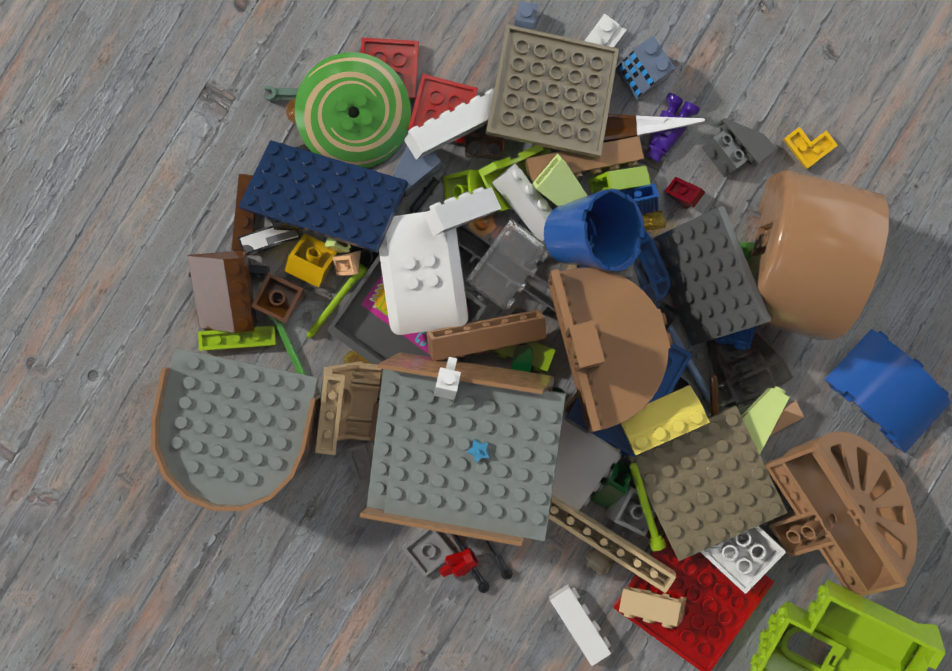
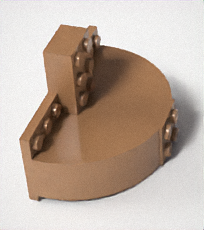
M574 268L560 272L559 269L550 271L548 284L587 432L590 433L618 425L642 410L653 398L663 380L668 361V349L671 348L670 344H672L671 334L667 333L665 325H667L665 313H661V310L656 308L652 300L642 289L619 274L595 268Z
M840 431L828 433L800 444L789 450L783 457L772 460L765 465L793 508L788 510L786 514L775 518L769 524V527L789 557L819 549L843 587L861 596L905 586L916 558L917 527L912 504L905 489L906 486L885 454L883 455L875 446L862 437Z

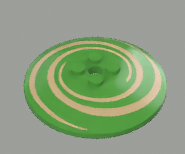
M347 52L322 60L304 77L296 95L295 120L301 138L311 152L360 167H373L395 153L402 144L410 124V100L404 83L389 65L368 54ZM352 106L359 109V115L355 118L348 115V110Z

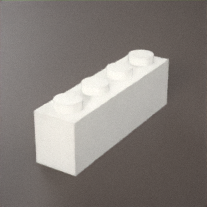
M514 164L501 173L492 184L539 242H542L544 240V225L552 208L527 179L523 171Z
M483 187L472 191L473 194L471 195L469 192L458 196L459 199L457 200L455 197L445 200L443 205L438 202L429 206L430 210L424 213V216L433 236L486 217L501 209L492 187L485 190Z
M566 585L550 595L549 599L589 663L593 666L611 654L609 649L611 644L606 636L602 638L599 634L601 628L596 620L591 621L588 615L591 613L585 603L581 605L578 601L580 595L576 589H571L569 585Z

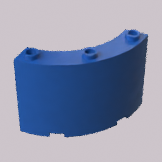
M870 329L825 378V381L832 390L851 403L853 400L861 408L860 412L872 423H877L881 427L879 430L887 440L903 453H906L952 402L948 397L949 393L940 387L923 369L924 365L919 360H913L889 341L888 336L883 332H876Z

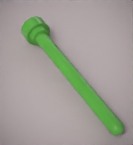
M267 315L268 319L270 318L271 321H274L297 373L306 375L283 323Z

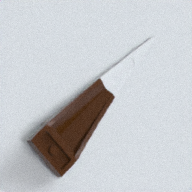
M608 113L603 143L704 123L705 119Z

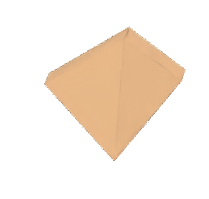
M361 251L332 257L337 276L358 274Z
M796 400L785 405L770 435L804 418Z

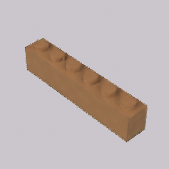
M639 136L603 143L600 158L567 151L557 152L564 159L576 178L583 177V173L588 172L591 175L602 173L603 169L608 168L609 171L621 169L620 166L623 165L628 167L638 166L639 162L644 159ZM557 153L527 158L525 160L528 180L531 183L536 180Z
M540 310L467 323L463 326L427 331L428 352L433 361H444L449 357H463L466 354L482 353L491 349L499 350L506 346H518L526 342H538L541 339H546V319Z

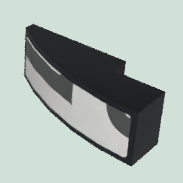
M285 223L238 237L242 251L246 250L247 256L301 239L298 228Z

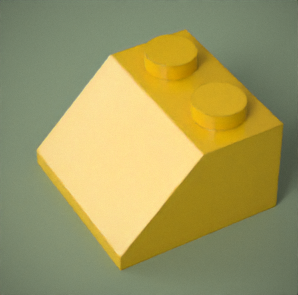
M304 234L289 254L285 272L319 288L332 267V257L337 256L338 252L324 247V242Z

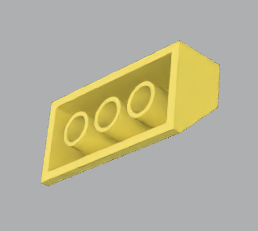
M688 385L648 403L636 415L620 423L633 453L638 455L710 422L701 402L692 387Z

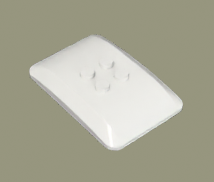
M426 212L394 216L379 249L390 328L397 335L463 326L468 321L456 228L433 236L424 216Z

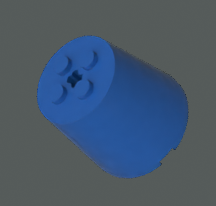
M618 189L602 190L558 206L550 212L544 225L545 245L550 255L556 261L563 264L606 271H620L632 265L641 252L639 246L641 238H644V222L638 205L631 196L625 195Z

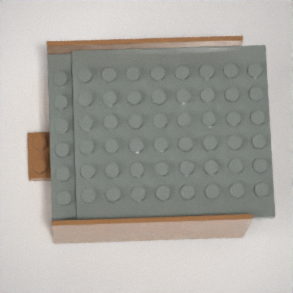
M400 352L379 363L377 368L383 369L380 400L375 402L373 407L370 441L375 442L367 507L360 513V517L522 546L525 538L545 541L566 393L553 392L554 376L457 361L455 371L461 372L455 399L451 400L433 396L440 367L446 369L447 359L444 361H433L432 357ZM474 439L480 443L489 442L487 452L490 458H481L476 463L474 456L466 451L473 447Z

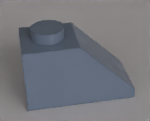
M519 1L514 26L533 30L538 4Z

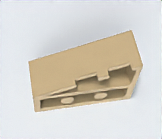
M626 586L623 588L619 612L624 613V616L628 618H635L637 616L643 618V621L648 623L657 621L661 622L664 627L674 628V626L677 627L683 621L687 598L681 597L676 599L669 597V594L663 593V595L649 590Z

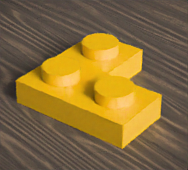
M798 127L782 139L805 170L838 146L827 130L813 141H810L803 130Z

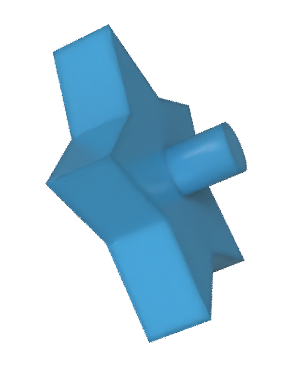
M474 439L473 447L466 452L474 456L476 463L481 458H490L487 452L489 442L480 443Z

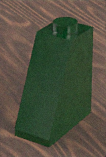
M621 460L616 464L613 463L610 467L609 475L600 480L601 485L596 493L593 492L591 496L592 501L606 509L625 495L628 490L632 474L630 466Z

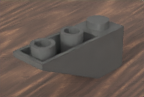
M723 118L718 123L721 132L725 129L728 131L747 156L748 160L746 162L754 167L776 150L765 134L726 118Z

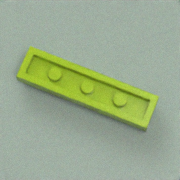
M276 326L255 327L254 331L235 333L218 330L198 331L199 351L277 345Z

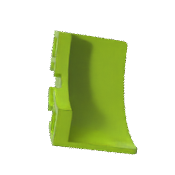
M535 145L518 153V158L510 159L508 157L492 162L478 170L486 188L492 187L501 207L498 212L509 210L512 207L492 182L514 164L523 171L528 179L525 160L527 158L552 154L550 148Z

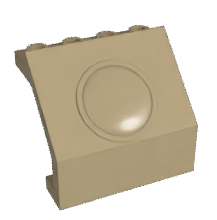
M359 361L324 367L315 437V453L336 455L337 441L343 439L370 441L374 403L377 402L381 369L377 368L378 364H368Z

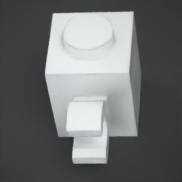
M449 357L446 369L440 367L433 396L451 400L455 399L461 372L455 371L457 358Z

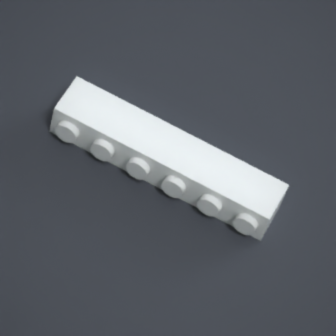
M494 88L488 90L485 96L480 97L478 95L474 97L468 104L461 103L452 112L449 110L445 111L436 120L434 118L427 120L424 126L420 128L418 126L411 128L404 141L415 159L418 160L487 125Z

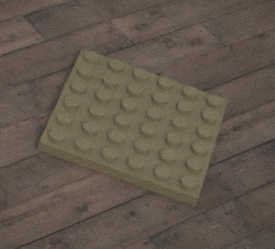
M507 24L486 134L600 158L619 49Z
M736 405L709 417L710 423L642 452L635 457L628 454L631 463H636L645 492L679 561L787 513Z

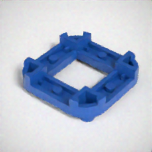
M644 230V238H641L639 246L641 250L639 258L651 283L640 287V289L654 303L667 295L671 287V279L652 236Z

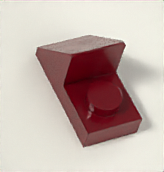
M675 177L664 191L686 209L690 206L694 208L705 194L702 188L678 177Z

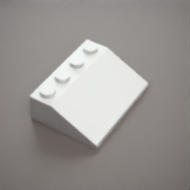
M757 526L701 551V553L746 594L786 551L760 526Z

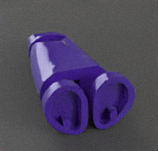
M668 93L666 96L669 105L668 110H662L659 117L688 118L697 115L700 108L691 102L685 101L679 116H676L675 114L682 105L683 99L673 93ZM688 126L653 133L646 156L659 163L661 158L666 156V153L679 140Z

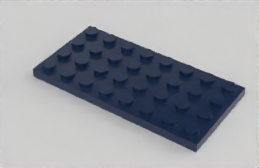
M270 140L238 207L253 214L378 253L408 186V182L401 178Z

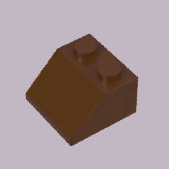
M268 272L251 307L286 324L298 310L306 292L303 288Z

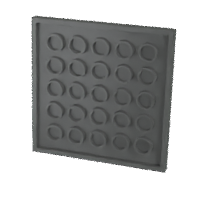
M724 205L653 238L670 275L671 287L669 292L677 311H679L680 321L684 326L691 346L771 321Z

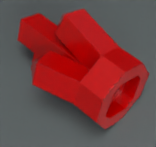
M468 548L462 552L446 556V565L440 568V575L444 578L452 573L456 577L465 576L473 568L479 566L474 551Z

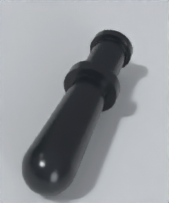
M432 177L428 186L423 188L424 191L410 206V213H418L427 198L433 195L432 192L436 186L441 183L439 180Z

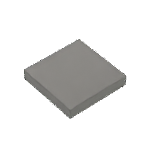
M428 529L422 530L402 546L403 551L425 578L445 563L446 556L455 554L438 531Z

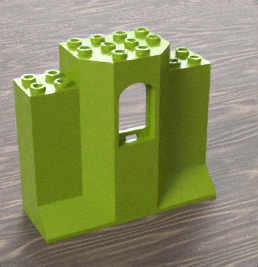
M827 579L824 585L821 584L817 590L818 596L815 601L812 600L807 610L786 601L777 609L775 614L772 613L767 622L769 625L766 630L763 629L761 631L757 651L750 660L752 665L750 671H927L929 667L936 670L946 652L937 625L916 623ZM796 632H805L831 645L832 648L823 664L819 665L788 649L787 643L789 638Z

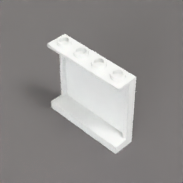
M564 410L552 495L579 511L582 506H587L591 499L590 494L592 492L596 493L601 485L600 480L609 475L611 471L610 466L612 463L616 464L622 454L619 448L613 447L591 432L588 433L586 429L566 418L568 412Z

